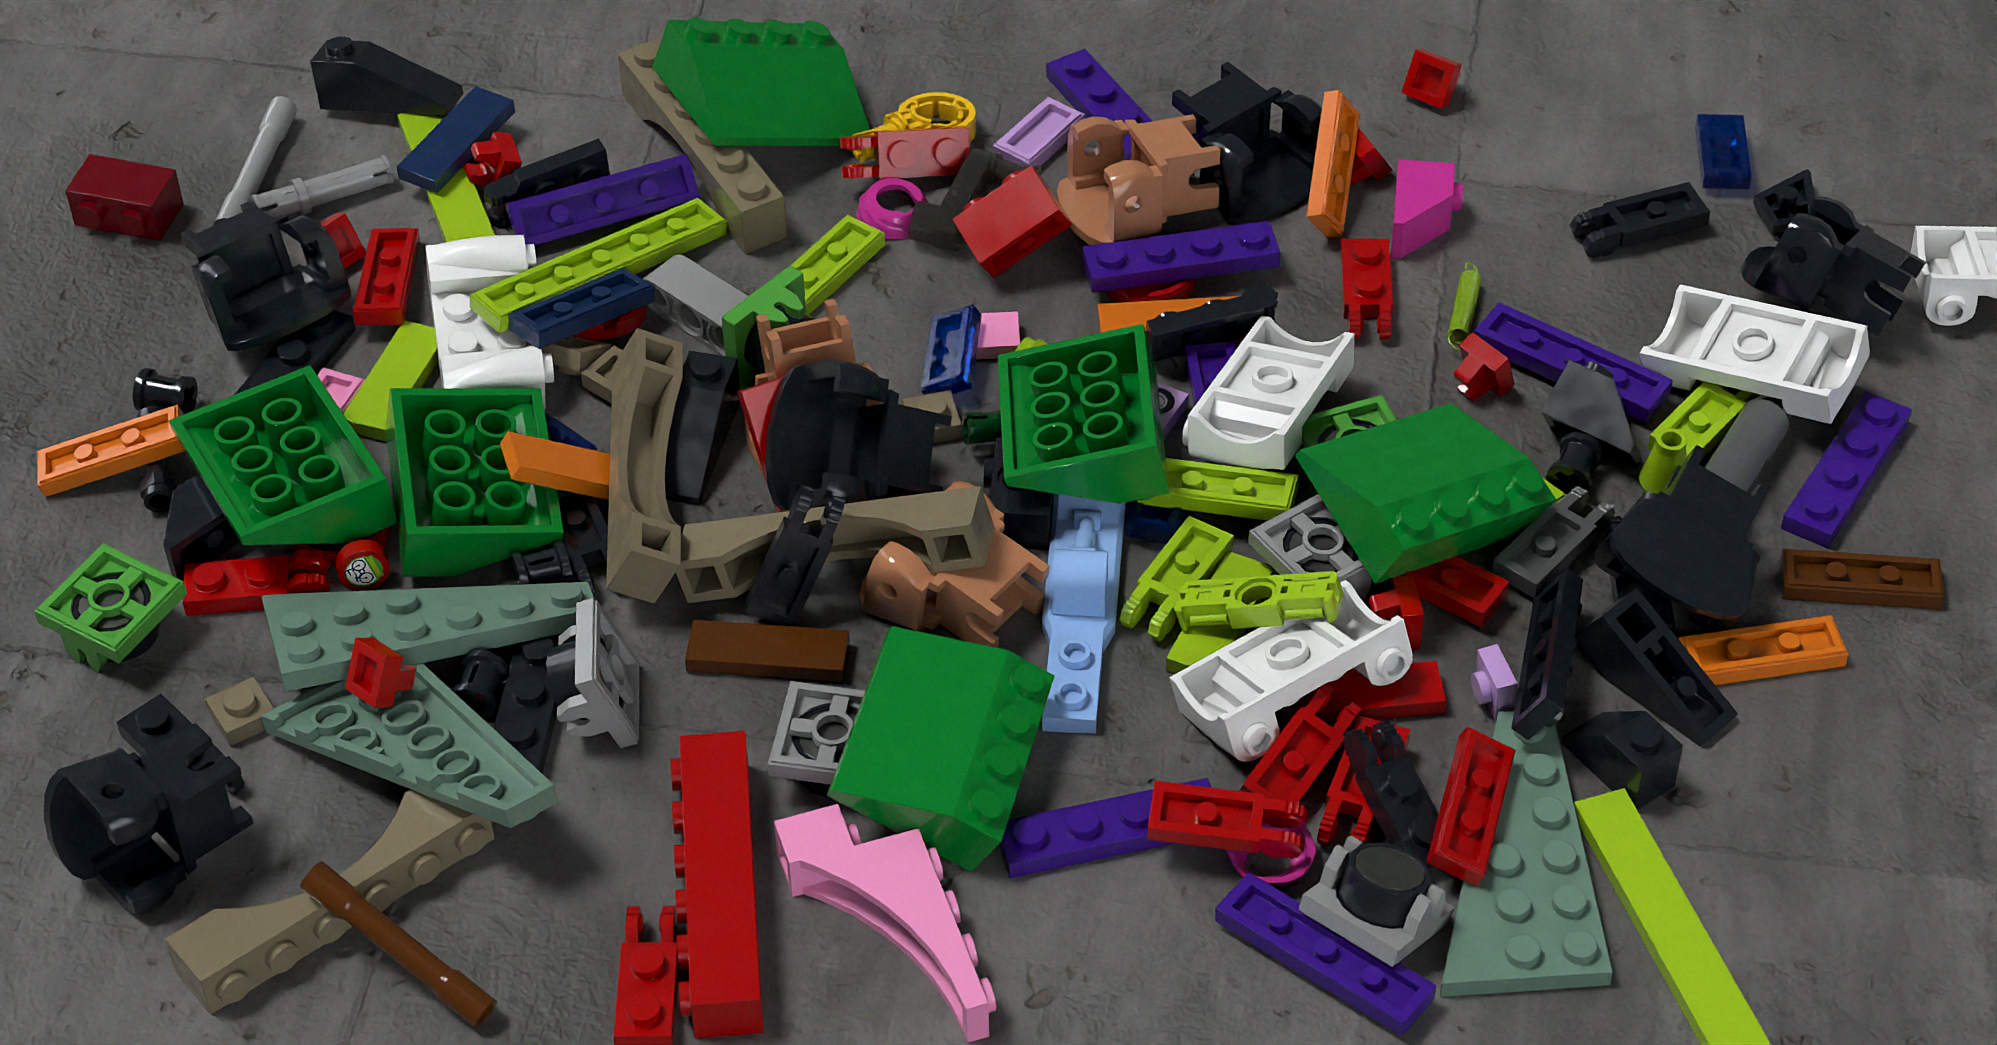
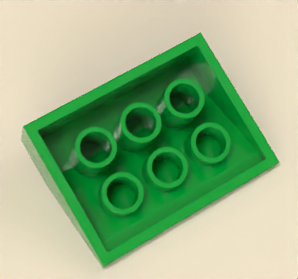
M701 18L668 20L652 68L715 146H840V138L870 130L844 49L830 34V30L825 25L816 21H806L804 23H784L778 20L745 22L740 19L706 21Z
M1144 324L998 355L1003 467L1006 486L1117 504L1135 500H1147L1154 496L1170 493L1157 374Z
M311 365L169 420L171 429L243 545L351 543L398 524L387 478Z
M390 388L386 439L394 508L398 523L396 525L402 577L457 576L510 558L511 553L518 551L524 553L563 539L564 531L557 489L512 480L500 447V443L508 431L549 440L541 388Z
M1452 403L1300 449L1295 455L1375 584L1520 535L1556 501L1555 496L1528 456Z
M891 626L885 636L827 796L898 834L919 829L926 849L934 847L938 855L972 872L1002 841L1055 675L1009 650Z

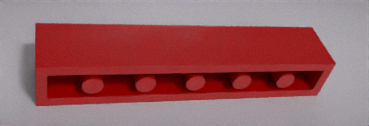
M745 731L680 736L681 758L670 759L672 790L682 791V801H672L674 835L684 834V844L674 845L676 879L685 878L686 889L675 890L678 924L687 923L688 932L687 935H677L679 969H689V981L679 982L681 1017L692 1016L695 1039L764 1033Z

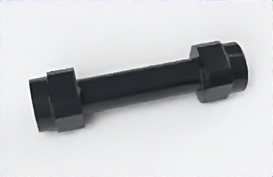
M156 406L145 407L138 412L137 418L162 410V408ZM166 458L146 464L147 476L140 481V495L144 501V506L153 512L169 510L172 493L176 489L175 480L167 475Z

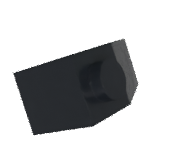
M343 36L331 38L323 44L310 60L320 110L447 115L464 94L462 85L370 41H352L351 38Z
M689 351L683 365L682 382L669 432L665 466L666 500L700 505L740 404L737 393L740 391L737 358Z
M1637 587L1606 608L1576 633L1578 637L1577 643L1605 678L1698 746L1706 743L1738 715L1737 711Z

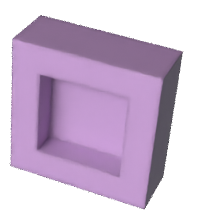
M1498 644L1477 649V672L1471 674L1473 693L1479 704H1487L1496 722L1498 712L1514 711L1517 697V681Z

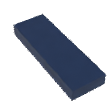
M475 86L397 165L398 179L438 193L465 163L473 157L472 145L476 142L488 141L492 137L493 131L497 132L515 113L514 100Z
M622 268L508 315L509 331L540 350L655 302V287Z

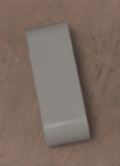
M680 254L674 255L643 278L644 281L655 287V302L647 305L650 310L719 355L725 356L721 317L746 299L748 295Z

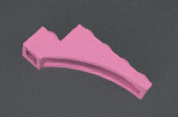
M838 804L774 821L777 856L792 897L804 894L852 915L882 934L905 953L935 985L952 1010L967 1043L989 1037V1013L996 1011V1001L991 984L987 977L979 979L974 967L978 966V957L973 939L969 933L961 935L957 923L961 922L956 897L952 890L943 891L940 880H943V869L939 855L934 847L926 849L919 829L861 843L855 823L846 825Z

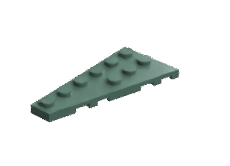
M588 582L294 593L261 596L285 692L347 679L355 638L373 637L402 655V666L416 665L468 654L471 650H487L562 634L570 626L576 625V603L594 598Z
M423 663L413 665L417 668L413 688L396 692L393 707L374 708L346 690L345 679L321 684L261 715L266 733L509 828L534 818L538 813L559 802L554 784Z
M1514 711L1498 712L1493 739L1516 751L1485 877L1477 886L1465 881L1462 884L1440 997L1610 986L1613 971L1556 725L1551 728L1544 726L1531 739L1527 740L1511 729Z

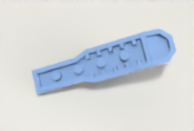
M1054 494L1048 556L1050 569L1045 585L1042 631L1049 645L1047 672L1055 675L1042 715V731L1096 734L1103 652L1115 635L1125 503L1117 504Z

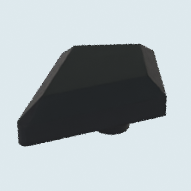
M1806 169L1754 196L1753 204L1772 234L1785 232L1792 219L1798 213L1809 214L1810 207L1815 200L1811 171Z

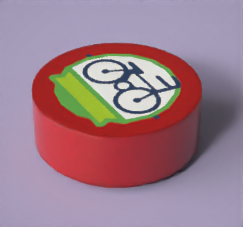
M357 540L345 545L338 552L335 559V566L341 584L353 591H366L380 586L387 579L390 572L385 549L379 543L371 540Z

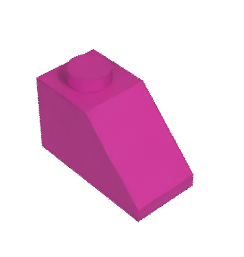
M1398 159L1391 258L1401 259L1450 230L1452 211H1461L1463 183L1454 182L1455 163Z

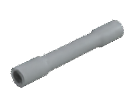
M278 96L271 100L259 126L258 136L232 191L224 200L214 225L243 212L240 205L248 201L251 202L250 196L257 194L280 142L285 139L297 113L295 103L289 98Z

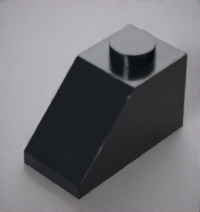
M1569 360L1541 410L1548 426L1565 435L1571 432L1590 434L1602 444L1604 453L1638 468L1642 460L1622 396L1615 381L1612 379L1614 375L1608 369L1594 362L1588 361L1585 366Z
M200 474L190 478L173 490L163 542L171 575L184 581L185 564L212 562L241 542Z
M1646 711L1602 712L1563 735L1561 744L1611 791L1625 788L1637 810L1675 787L1683 745Z

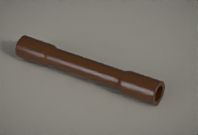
M320 861L306 874L300 885L303 891L337 918L347 921L432 989L439 1000L474 1028L479 1027L489 1017L497 1004L496 999L462 972L448 966L364 899L357 888L327 864Z

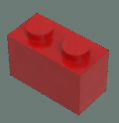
M1032 165L1025 170H1018L1008 175L1000 187L985 197L973 199L965 205L962 213L952 219L979 264L993 278L1073 225L1047 182Z

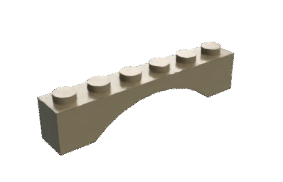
M657 38L619 52L618 62L623 97L642 121L650 120L658 123L675 139L685 154H688L718 214L728 221L727 232L746 255L787 239L784 196L745 146H715L652 68L661 40Z
M637 328L613 365L606 589L655 603L680 567L681 526L674 522L668 510L665 493V466L669 432L683 376V343Z
M981 486L844 504L842 516L833 534V545L825 562L842 559L875 558L888 542L893 541L910 549L922 560L928 570L934 573L985 567L995 527ZM825 506L810 508L803 523L819 528ZM789 511L685 524L681 535L680 567L676 571V575L687 603L734 598L750 590L783 517L788 518Z
M410 789L404 794L397 814L382 837L360 860L339 875L357 888L364 899L382 912L398 898L419 885L431 882L440 872L464 857L479 852L485 844L495 839L492 822ZM305 892L275 903L246 908L213 909L165 938L175 973L209 1014L212 1015L226 1005L241 1000L250 990L274 975L286 972L297 961L324 944L336 941L345 931L353 926L347 921L337 918Z

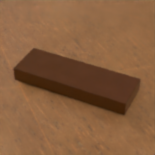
M1782 549L1780 557L1782 599L1941 610L1944 591L1940 559Z
M693 620L685 656L686 671L843 682L850 647V631Z

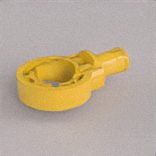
M943 92L919 94L905 100L899 106L898 111L885 115L883 125L868 131L852 134V136L874 135V131L966 126L969 127V142H971L976 135V110L969 100L955 94ZM933 116H939V119L949 120L951 123L945 125L932 123ZM875 147L855 150L853 154L857 160L860 159V162L863 163L875 158Z

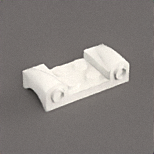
M1915 226L1911 254L1926 261L1925 266L1915 280L1926 316L1932 322L1946 326L1962 324L1973 317L1976 311L1978 296H1989L1997 299V227Z
M495 235L426 246L427 276L442 388H541L545 410V383L554 382L552 354H542L541 349L539 350L509 331V329L498 333L470 308V294L537 266L534 244H525L523 235Z
M1681 284L1676 291L1671 314L1663 332L1653 344L1643 346L1640 351L1642 366L1672 379V387L1690 391L1696 380H1702L1782 399L1783 411L1786 414L1832 424L1870 355L1866 325Z
M1261 315L1189 413L1183 429V444L1188 446L1189 455L1219 465L1251 469L1284 470L1302 444V426L1327 390L1337 392L1354 368V333L1344 332L1329 341L1309 342L1288 334L1271 317Z
M1344 580L1340 582L1344 598L1339 616L1334 622L1329 623L1328 618L1284 620L1283 626L1259 627L1169 677L1179 712L1237 760L1248 762L1259 759L1266 754L1280 735L1275 712L1279 709L1293 705L1302 696L1327 682L1339 679L1352 668L1377 686L1388 685L1402 678L1413 661V653L1404 619L1398 615L1390 621L1378 617L1362 601L1351 583Z

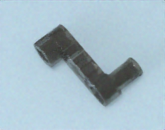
M973 148L968 157H966L940 206L921 201L916 203L909 225V239L957 252L965 239L952 219L962 213L963 208L970 201L978 197L987 196L990 190L1000 187L1008 175L1018 170H1025L1030 165L1003 159V155L1000 153ZM1037 165L1033 166L1034 169L1042 176V173H1040L1042 170L1041 167Z

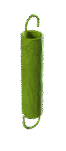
M1469 262L1465 264V269H1467V265H1471L1476 271L1466 270L1460 275L1448 331L1449 344L1459 351L1460 349L1453 346L1450 340L1456 344H1461L1470 335L1482 278L1477 268Z

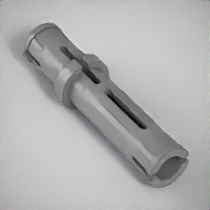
M381 155L379 158L302 181L299 177L289 180L288 186L258 195H251L250 200L256 207L263 208L261 210L272 218L281 214L289 215L295 212L304 215L311 213L314 206L386 184H393L394 175L393 172L388 173L385 170L391 168L387 157Z

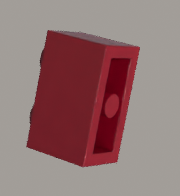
M93 154L88 155L65 190L74 225L157 241L162 240L184 205L175 169Z

